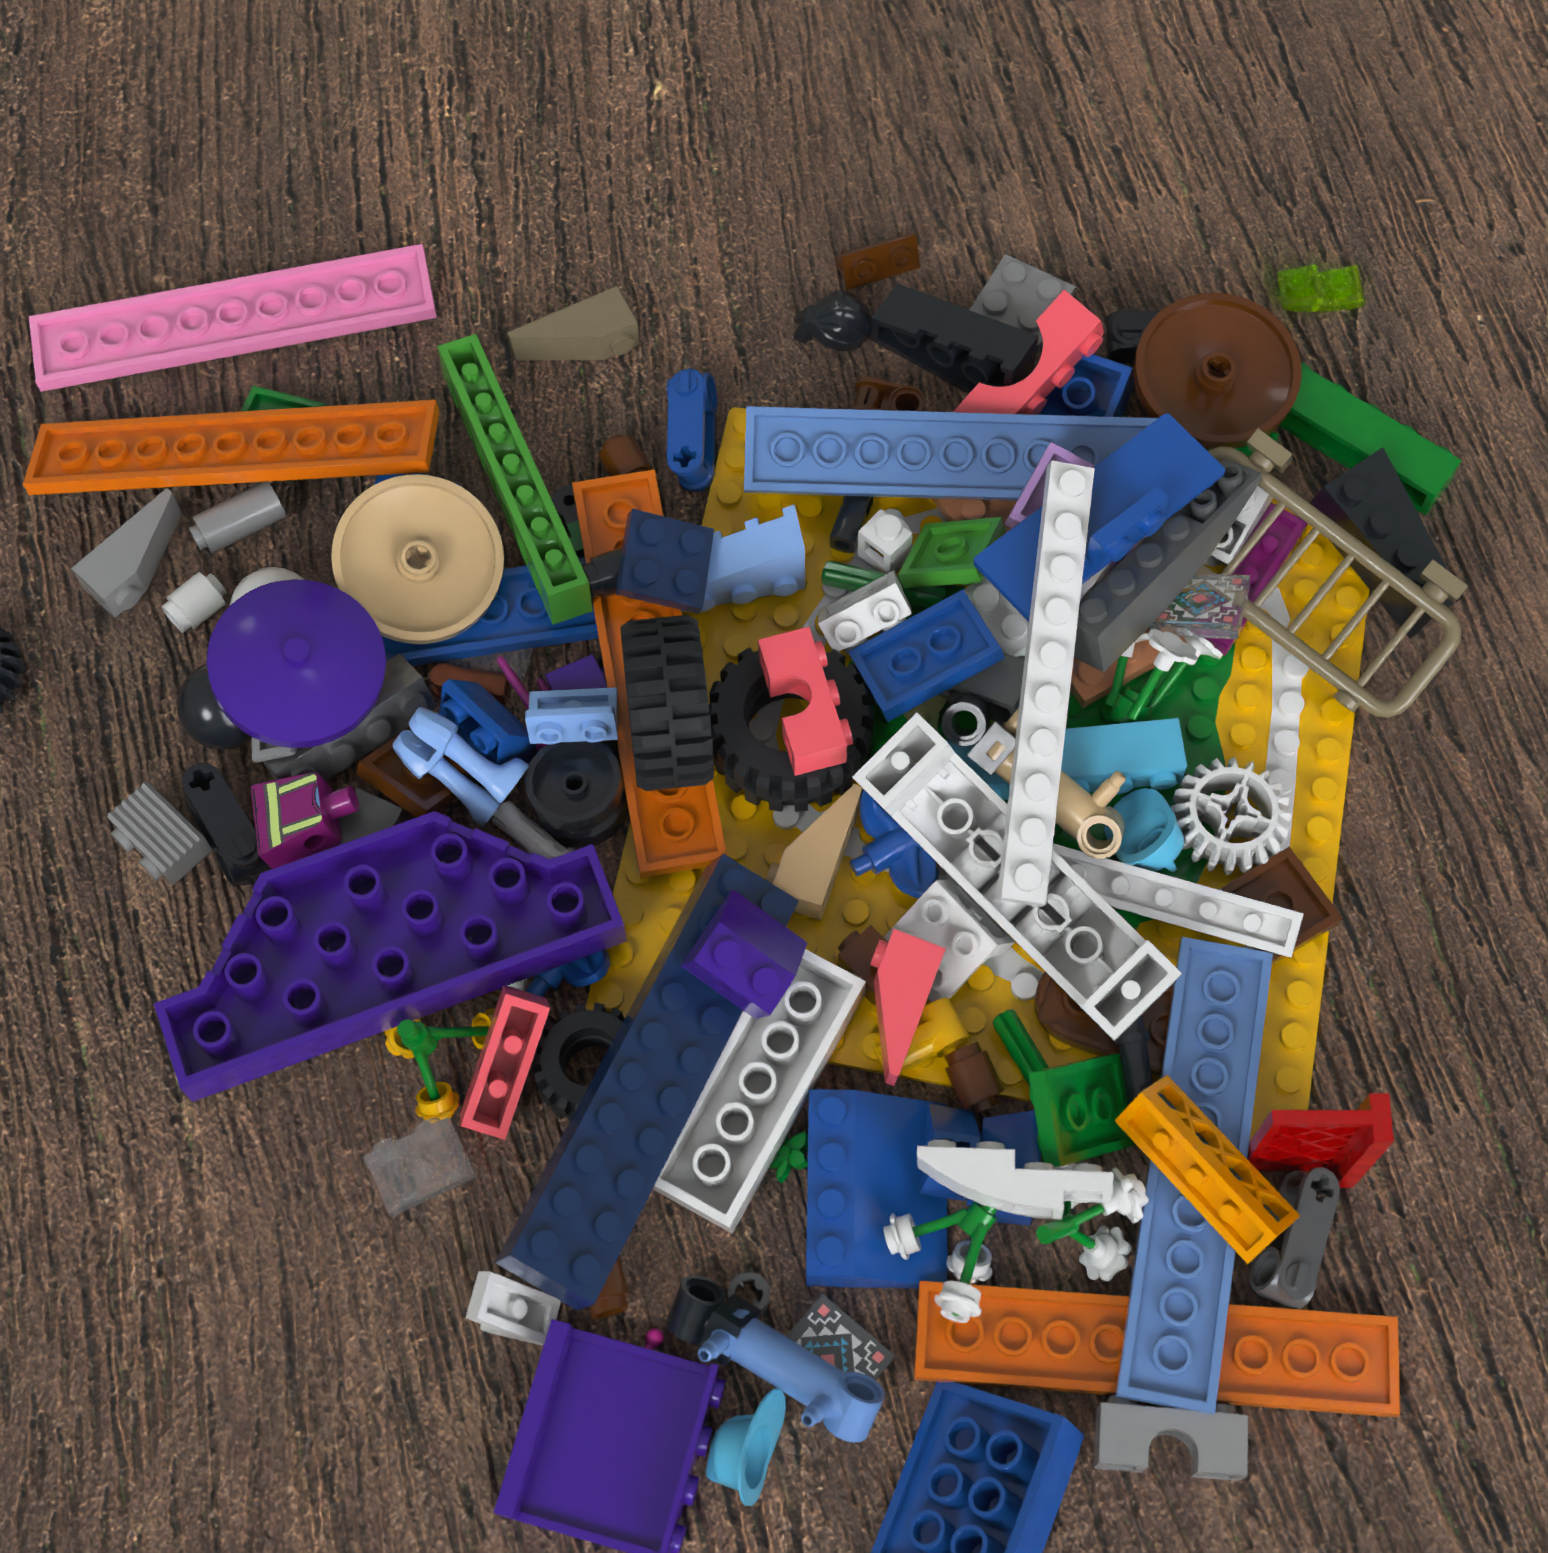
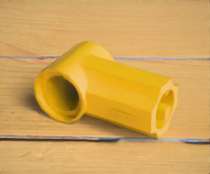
M941 998L924 1006L900 1073L932 1056L942 1058L960 1049L971 1039L948 998ZM879 1036L872 1040V1046L883 1067Z

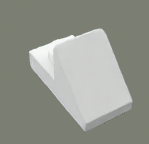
M478 1271L466 1319L480 1323V1329L484 1332L544 1346L551 1319H557L561 1301L551 1295L493 1272Z

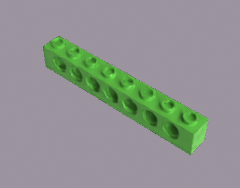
M473 334L437 346L443 378L552 625L592 612L589 581L477 335Z

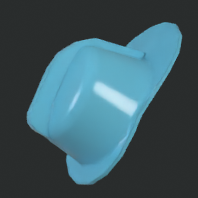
M1148 788L1133 791L1121 798L1113 807L1121 814L1125 823L1122 843L1115 853L1118 859L1127 865H1133L1153 872L1160 871L1163 868L1175 872L1177 867L1174 860L1181 852L1185 841L1183 832L1176 821V815L1165 798L1156 790ZM1105 825L1104 831L1108 840L1113 837V833L1109 826Z
M774 1388L766 1394L755 1414L734 1416L724 1422L715 1432L711 1442L706 1477L712 1482L738 1490L744 1506H753L761 1494L767 1466L782 1429L786 1403L785 1395L779 1389Z

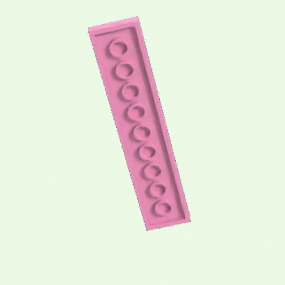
M423 244L33 315L29 316L35 379L39 390L42 392L437 318L424 247Z

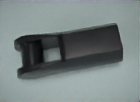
M844 496L843 505L840 507L829 537L830 547L843 553H855L858 546V531L866 523L874 497Z

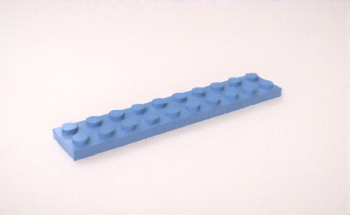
M746 406L744 493L1017 501L1050 442L1096 466L1158 418Z
M1182 937L1179 942L1176 968L1182 975L1173 985L1160 1079L1168 1075L1247 1158L1273 953ZM1160 1093L1159 1096L1170 1108L1175 1109L1167 1098ZM1195 1132L1197 1137L1204 1144L1209 1145L1208 1142L1199 1133ZM1149 1159L1145 1182V1195L1149 1201L1142 1207L1143 1218L1140 1219L1115 1397L1214 1415L1235 1250ZM1229 1168V1171L1238 1180L1242 1181V1178L1233 1169Z

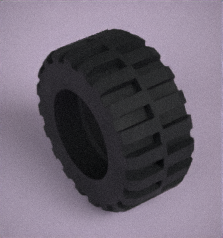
M689 615L628 621L620 627L637 787L645 791L706 785L714 778V761L706 675L698 621Z
M747 648L737 654L738 664L735 665L732 662H728L720 671L721 681L714 682L709 693L710 704L708 705L713 761L718 774L726 776V784L735 793L744 789L746 801L756 806L760 804L761 800L769 802V810L782 812L783 805H794L795 812L808 811V803L817 801L818 806L822 807L832 802V792L834 791L843 795L852 787V776L866 764V758L871 753L873 740L874 708L871 707L872 695L867 685L862 683V677L854 664L846 667L845 656L836 649H832L830 653L826 652L828 666L823 667L826 680L834 679L840 705L835 706L839 720L847 719L853 739V744L847 746V762L795 776L788 753L774 750L759 742L750 732L749 722L762 707L771 702L788 698L805 699L791 693L770 697L759 662L758 651L753 652L751 648Z

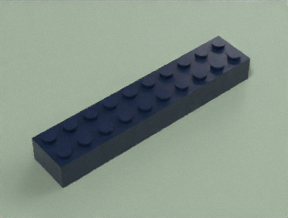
M725 854L720 855L705 867L495 1261L496 1264L575 1310L595 1304L743 1012L742 1009L682 968L681 964L732 889L785 927L799 902L796 898Z

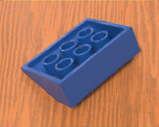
M809 1089L806 1287L919 1289L920 1281L943 1283L947 1281V1227L919 1236L921 1251L909 1254V1259L907 1260L902 1258L900 1252L891 1254L883 1231V1227L891 1225L890 1215L893 1213L896 1217L910 1214L915 1226L947 1216V1198L919 1194L921 1170L917 1165V1146L924 1145L928 1104L946 1106V1104L859 1090Z
M936 1382L871 1553H1043L1085 1435L1064 1416L956 1382Z

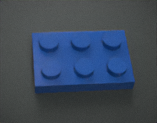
M963 589L848 651L853 664L857 667L863 681L888 722L1005 659L1000 645Z

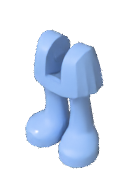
M419 707L409 721L411 730L402 731L392 743L394 751L412 774L420 779L428 772L440 780L468 808L471 818L482 828L529 767L526 762L516 757L501 765L489 761L457 734L458 726L455 723L423 707ZM444 754L459 764L485 788L478 786L443 758Z

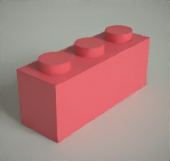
M503 985L460 1112L461 1127L506 1140L550 1010L547 998Z

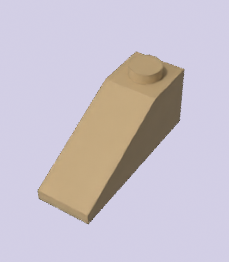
M854 784L784 850L779 864L772 862L766 880L799 900L794 910L795 913L822 921L860 810V797L863 790L860 785Z

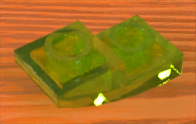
M1317 264L1277 272L1283 310L1326 312L1365 307L1358 265L1318 272Z

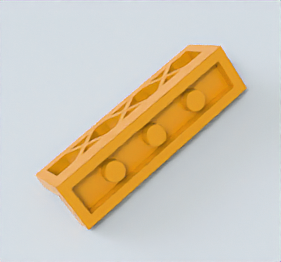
M1168 1075L1143 1090L1114 1120L1247 1264L1300 1217L1298 1212ZM1162 1093L1175 1109L1170 1108L1159 1094ZM1195 1132L1199 1133L1208 1142L1209 1145L1204 1144L1197 1137ZM1229 1168L1233 1169L1242 1178V1181L1238 1180L1229 1171ZM1263 1204L1267 1205L1279 1217V1222L1263 1207Z

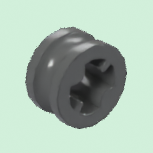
M743 1272L737 1275L730 1282L728 1298L736 1294L739 1288L744 1291V1284H754L756 1293L763 1295L759 1303L753 1300L754 1306L762 1310L760 1314L762 1315L770 1302V1290L766 1280L754 1272Z

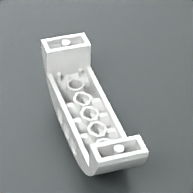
M918 713L852 776L1114 1041L1182 975L1149 940L1146 941L1053 849L1046 905L1039 907L997 900L1008 804L954 752L950 744Z

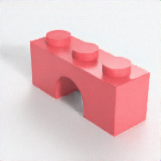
M810 627L759 639V662L770 697L791 693L803 697L809 703L808 707L801 713L782 718L783 740L794 775L797 776L846 763L847 746L853 744V739L847 719L839 720L835 706L840 705L834 679L826 680L823 667L828 666V661L822 641L814 642Z

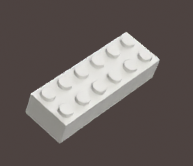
M805 949L796 977L772 1014L759 1019H754L744 1011L741 1014L653 1190L733 1234L809 1097V1089L814 1088L866 994V981Z

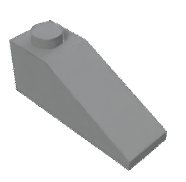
M168 488L162 491L71 568L83 589L114 618L124 610L134 607L140 597L147 591L182 515V511L173 493Z

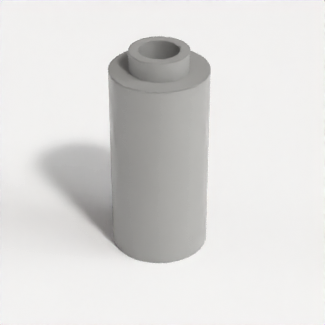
M268 481L261 482L193 516L192 518L196 525L190 527L189 530L199 549L202 550L208 547L213 554L287 516Z

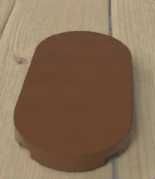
M1045 971L1038 982L1034 998L1036 1016L1043 1029L1056 1040L1097 1056L1120 1053L1119 1045H1114L1113 1039ZM1173 985L1142 1013L1145 1031H1150L1151 1040L1146 1041L1151 1074L1161 1076Z

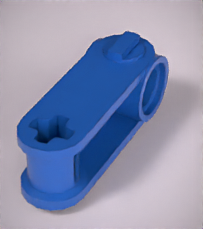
M684 369L667 381V463L673 473L678 475L679 483L685 490L700 492L710 486L715 474V425L718 395L715 380L710 372L700 373L694 369Z

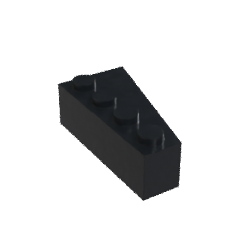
M900 284L894 287L871 318V341L967 394L978 383L994 387L1016 384L1029 376L1034 369L1038 335Z
M1383 447L1325 485L1311 500V505L1420 587H1423L1425 582L1419 577L1432 560H1435L1447 570ZM1331 542L1343 558H1345L1347 553ZM1354 559L1350 566L1373 593L1382 579ZM1391 586L1378 599L1400 627L1417 608L1415 604ZM1448 599L1443 603L1449 609L1455 605ZM1424 612L1406 635L1411 639L1436 620Z

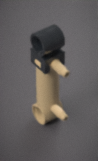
M972 694L959 696L950 704L942 717L941 726L944 735L956 745L969 746L974 744L967 756L990 775L995 772L1010 784L1019 708L1009 719L1000 714L991 723L992 713L989 705L983 698ZM962 710L970 711L977 718V727L971 730L964 729L957 723L956 713ZM1061 770L1055 823L1078 841L1080 849L1086 855L1096 859L1112 856L1117 852L1122 843L1125 823L1123 817L1116 809L1106 805L1120 791V787L1126 781V777L1121 772L1115 771L1091 795ZM1097 823L1105 824L1112 830L1113 837L1105 841L1098 840L1091 835L1089 827Z

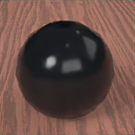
M207 664L194 670L184 680L178 691L176 705L180 725L195 742L209 749L226 750L243 746L252 737L236 727L220 709L210 687Z

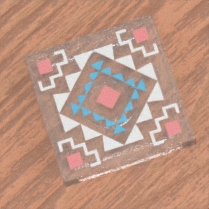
M1196 573L1160 617L1153 621L1150 630L1168 631L1177 636L1238 639L1250 590V575Z

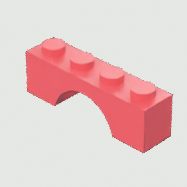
M1063 290L1036 320L1043 338V350L1039 363L1033 372L1022 381L1010 386L994 387L978 383L953 412L1038 415L1046 405L1047 400L1045 398L1056 386L1058 388L1063 387L1075 372L1073 367L1084 355L1090 357L1102 344L1104 339L1102 335L1105 332L1101 320L1066 290Z

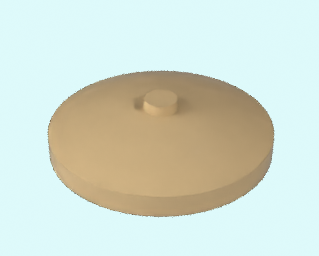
M416 474L397 476L381 481L365 490L349 505L342 515L334 534L331 560L334 582L337 589L350 595L367 610L376 623L381 636L409 644H430L461 634L479 621L486 613L501 583L504 552L496 523L485 506L474 495L451 481L430 475Z

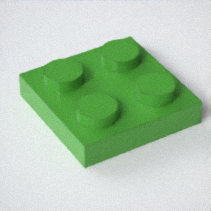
M1002 517L924 524L898 574L903 588H932L939 585H971L981 582L984 575L973 565L974 557L1005 534L1006 528Z

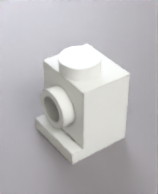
M880 509L858 531L857 555L879 572L889 573L893 570L897 572L903 566L913 547V534L902 519L887 514ZM874 549L878 550L881 554H883L884 558L881 555H879L876 551H874Z

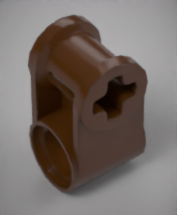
M863 376L857 379L854 387L857 394L853 405L848 407V409L926 412L925 396L919 388L883 381L872 376Z

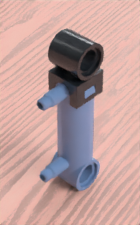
M689 1275L683 1278L666 1318V1326L677 1338L690 1343H700L697 1350L701 1361L709 1362L712 1359L724 1367L730 1362L735 1361L807 1406L801 1415V1421L805 1426L812 1427L823 1419V1423L828 1431L844 1441L856 1443L866 1440L885 1398L884 1389L877 1381L862 1373H845L766 1325L758 1320L762 1310L738 1295L733 1294L725 1301V1291L715 1281L699 1275Z

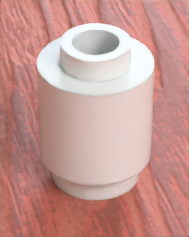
M198 572L168 595V602L161 606L169 620L184 633L190 627L195 630L225 606L226 603L222 596L227 592L214 575L210 573L205 577Z

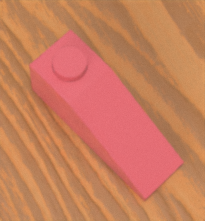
M893 929L889 942L879 940L870 963L871 966L878 968L874 979V990L885 1083L892 1086L895 1085L946 949Z

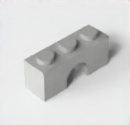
M1109 1396L1108 1403L1101 1402L1096 1408L1094 1469L1142 1473L1148 1468L1149 1446L1152 1439L1162 1435L1176 1437L1187 1447L1191 1457V1477L1241 1481L1248 1475V1415L1235 1414L1234 1406L1216 1404L1215 1414L1212 1415L1159 1405L1157 1407L1140 1406L1134 1400Z

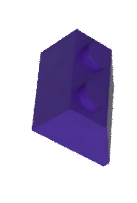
M732 889L681 964V967L751 1017L759 1019L772 1014L796 977L807 942Z

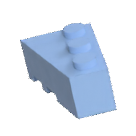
M795 504L782 508L784 516L762 524H760L758 518L745 521L746 529L722 537L720 531L714 532L704 606L700 612L710 610L715 605L731 602L746 604L758 597L769 595L789 596L797 590L805 589V547Z

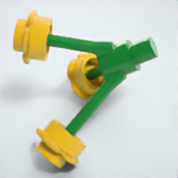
M489 1008L484 1013L475 1015L471 1026L427 1027L418 1018L413 1021L409 1019L403 1020L397 1027L384 1032L387 1036L385 1045L391 1054L395 1056L403 1055L406 1059L415 1057L419 1065L425 1087L416 1095L418 1105L415 1111L418 1117H423L424 1120L434 1124L443 1123L453 1117L459 1107V1095L452 1091L450 1084L435 1082L428 1062V1056L435 1051L438 1040L441 1038L471 1037L474 1045L482 1049L495 1008Z

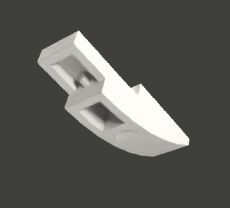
M932 1140L928 1142L927 1146H917L918 1168L928 1176L961 1196L1008 1213L1034 1218L1062 1220L1064 1201L1110 1203L1113 1195V1172H1102V1167L1098 1165L1079 1164L1073 1166V1171L1053 1170V1165L1048 1163L1032 1162L1025 1164L1024 1169H1015V1149H1005V1145L999 1142H979L976 1144V1148H957L956 1143L953 1141Z

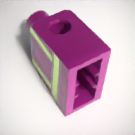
M307 773L251 786L258 855L274 869L338 846L342 841L339 818L355 813L360 809L359 801L353 788L348 786L333 791L317 773Z

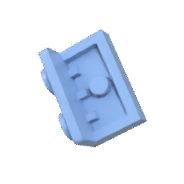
M617 688L530 692L529 710L525 712V722L530 744L543 743L551 745L560 742L587 741L594 743L603 740H618L619 698Z

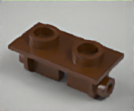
M899 232L895 237L875 242L871 246L865 245L849 251L847 249L841 250V255L835 256L838 270L843 271L845 289L849 290L920 268L916 233L904 235L902 232Z

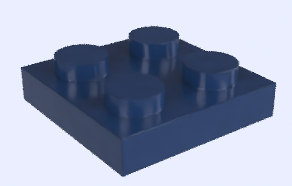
M632 509L627 515L616 595L698 614L704 606L714 529Z

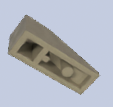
M617 286L507 332L511 354L515 361L605 360L614 355L626 354L633 347L640 345L638 323Z

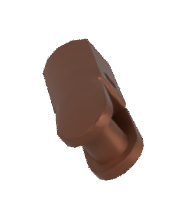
M439 664L430 672L433 692L440 699L443 683L448 679L478 682L501 704H506L510 682L504 675V672L466 669L448 664Z

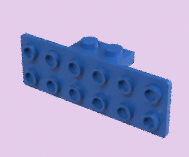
M1165 413L1093 467L1095 470L1082 584L1112 561L1117 562L1122 559L1134 544L1145 536L1153 535L1169 517L1223 477L1225 468L1170 414ZM1042 506L976 555L973 561V565L1028 622Z

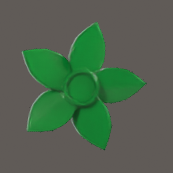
M806 1132L797 1134L790 1140L786 1137L769 1169L777 1168L776 1178L781 1184L789 1176L792 1167L796 1170H802L808 1166V1159L804 1155L808 1150V1134Z

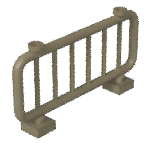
M1259 428L1247 441L1248 449L1253 452L1249 457L1232 447L1219 446L1208 450L1219 463L1227 458L1260 472L1262 480L1258 486L1276 499L1278 503L1220 576L1216 575L1205 565H1202L1193 579H1203V581L1198 583L1207 585L1205 588H1210L1209 591L1214 592V595H1220L1219 599L1225 597L1224 603L1233 600L1232 609L1238 610L1237 612L1338 689L1333 698L1354 713L1360 706L1366 712L1376 717L1390 718L1403 713L1412 705L1456 651L1461 641L1462 629L1458 617L1443 603L1448 599L1455 604L1468 585L1435 560H1432L1419 577L1425 582L1423 587H1420L1269 473L1274 468L1282 474L1292 462L1293 454ZM1286 507L1312 526L1313 529L1255 601L1252 602L1239 591L1233 590L1232 586H1227V582H1222L1223 577L1231 576ZM1321 533L1345 551L1347 555L1291 625L1286 628L1260 607ZM1355 559L1382 579V581L1321 655L1294 633ZM1206 580H1218L1215 586L1225 587L1224 593L1235 592L1234 598L1231 599ZM1391 586L1415 604L1417 608L1356 682L1331 663L1329 659L1385 590ZM1423 613H1427L1442 626L1444 631L1442 640L1393 699L1381 700L1364 688L1365 684Z

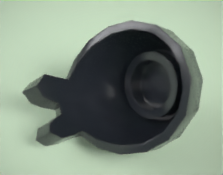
M836 290L823 297L815 305L805 307L793 319L795 323L800 324L794 332L793 340L807 344L813 336L826 347L837 351H852L860 348L871 332L869 308L859 297L845 290Z

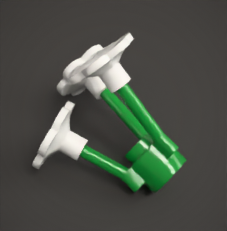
M1179 624L1176 627L1184 636L1186 642H1183L1177 635L1168 631L1161 632L1157 629H1151L1148 634L1143 633L1117 660L1112 689L1105 703L1113 706L1108 717L1119 724L1149 721L1155 707L1188 664L1194 665L1201 654L1221 659L1223 654L1214 648L1208 640L1198 635L1186 625ZM1149 640V644L1160 651L1153 662L1155 665L1154 670L1141 692L1127 687L1124 694L1121 693L1128 657L1132 658L1135 643ZM1174 661H1176L1177 664L1150 698L1149 696L1163 672H1168Z

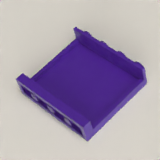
M551 1319L493 1513L626 1553H680L686 1532V1526L679 1524L684 1504L693 1505L700 1480L699 1476L692 1475L697 1455L706 1457L713 1433V1428L707 1427L706 1422L710 1408L719 1409L726 1386V1380L719 1378L721 1372L719 1365L711 1363V1366L693 1362L578 1330L568 1323Z

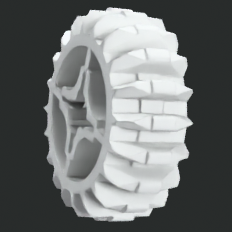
M1235 757L1229 760L1227 767H1224L1218 758L1211 762L1210 770L1200 764L1196 767L1194 776L1187 774L1183 778L1181 783L1183 789L1179 788L1175 791L1173 800L1176 805H1173L1171 809L1175 813L1177 823L1183 832L1185 842L1182 850L1193 847L1192 862L1200 861L1202 857L1208 860V872L1213 871L1218 863L1223 865L1226 876L1232 874L1235 865L1245 874L1251 870L1252 863L1256 866L1261 863L1265 864L1268 862V856L1273 857L1281 850L1280 844L1285 843L1289 836L1286 827H1289L1292 821V814L1285 812L1290 805L1289 798L1278 796L1282 790L1281 782L1267 783L1270 776L1269 769L1261 772L1259 775L1253 772V761L1248 762L1244 769L1238 767ZM1218 790L1232 791L1228 795H1217L1211 793ZM1247 797L1250 798L1258 806L1260 811L1251 807V805L1248 803ZM1236 804L1234 812L1236 817L1231 821L1229 828L1226 829L1225 824L1228 818L1225 816L1227 812H1230L1232 805ZM1198 815L1201 816V821L1209 824L1212 827L1215 836L1211 835L1203 827L1198 818ZM1251 836L1256 837L1244 843L1228 842L1234 837H1244L1250 839Z

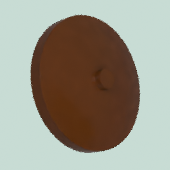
M1227 293L1195 294L1179 299L1162 309L1145 328L1135 353L1133 366L1136 391L1151 418H1160L1165 413L1170 414L1206 449H1213L1219 446L1244 447L1247 446V441L1258 428L1267 435L1276 430L1289 414L1297 398L1302 373L1297 346L1283 323L1261 305L1249 299Z

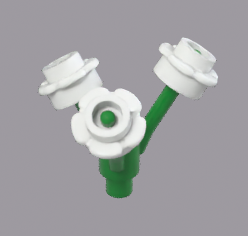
M975 1201L968 1210L963 1207L951 1215L915 1226L910 1214L896 1217L893 1213L890 1215L891 1225L883 1227L891 1254L900 1252L904 1260L909 1259V1254L921 1251L919 1236L955 1224L972 1238L971 1241L967 1240L958 1243L952 1255L947 1257V1267L953 1272L958 1281L944 1282L942 1291L939 1295H935L934 1298L935 1303L942 1307L941 1315L959 1323H967L970 1317H977L981 1314L982 1310L979 1308L981 1293L976 1288L970 1286V1284L988 1280L993 1272L990 1267L991 1252L982 1242L986 1233L997 1220L995 1213L998 1209Z

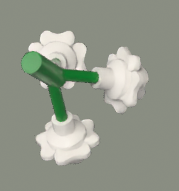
M1084 1161L1075 1162L1061 1167H1053V1170L1073 1171V1166L1088 1163ZM1113 1168L1110 1171L1113 1172V1195L1110 1203L1097 1202L1096 1205L1076 1215L1070 1214L1071 1209L1078 1203L1089 1202L1064 1201L1062 1220H1053L1043 1224L1036 1231L1037 1238L1042 1244H1049L1066 1236L1082 1244L1085 1252L1080 1255L1079 1262L1086 1267L1087 1276L1091 1280H1096L1100 1277L1108 1282L1115 1273L1125 1269L1128 1266L1126 1256L1130 1253L1132 1246L1124 1240L1123 1231L1119 1227H1114L1110 1230L1107 1226H1100L1094 1235L1088 1237L1078 1230L1079 1225L1101 1213L1107 1216L1115 1211L1126 1215L1132 1223H1136L1143 1218L1141 1208L1149 1201L1145 1195L1146 1189L1142 1181L1138 1180L1135 1174L1123 1176L1117 1168Z

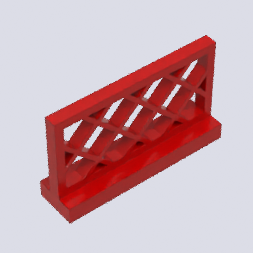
M1369 1093L1357 1110H1271L1249 1143L1247 1160L1259 1172H1290L1296 1170L1307 1172L1313 1168H1326L1333 1172L1340 1188H1353L1394 1142L1389 1093Z

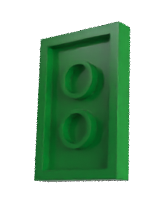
M1120 1053L1102 1055L1028 1072L1030 1080L1029 1095L1034 1105L1038 1128L1037 1144L1042 1153L1043 1163L1051 1164L1053 1167H1061L1135 1145L1134 1141L1114 1121L1128 1107Z

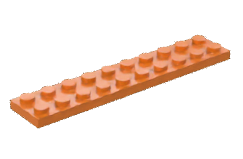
M436 400L41 424L23 485L29 495L424 473L430 471L440 410Z
M655 469L572 482L586 564L591 562V557L623 547L627 515L632 509L663 516ZM603 595L592 597L607 688H617L618 740L616 741L640 878L707 867L720 855H727L713 779L706 785L645 791L637 787L620 627L631 620L682 615L681 610L620 595H613L604 598Z
M920 1281L914 1380L1115 1396L1129 1302L1128 1296L970 1285L981 1293L979 1308L982 1312L977 1317H970L967 1323H959L942 1316L940 1313L942 1307L935 1303V1295H939L944 1283ZM1229 1304L1216 1404L1397 1417L1400 1415L1398 1317Z

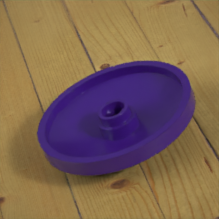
M281 580L249 591L232 603L223 613L212 632L208 645V678L212 693L220 709L244 733L275 746L287 748L314 747L343 737L354 730L370 714L380 697L384 685L386 668L385 647L373 618L350 595L335 587L316 581Z

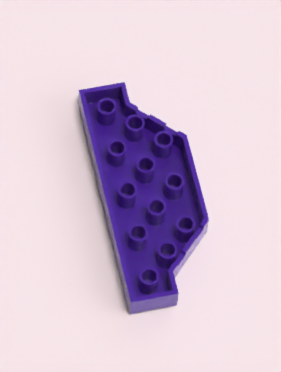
M433 811L261 873L252 888L254 892L243 913L238 914L221 945L223 950L211 972L207 971L199 987L156 1002L154 1006L179 1088L194 1102L397 1027L403 1020H416L500 989L503 985L508 986L627 942L624 923L593 844L548 859L536 853L529 854L512 847L505 840L476 828L472 830L453 822L450 817Z

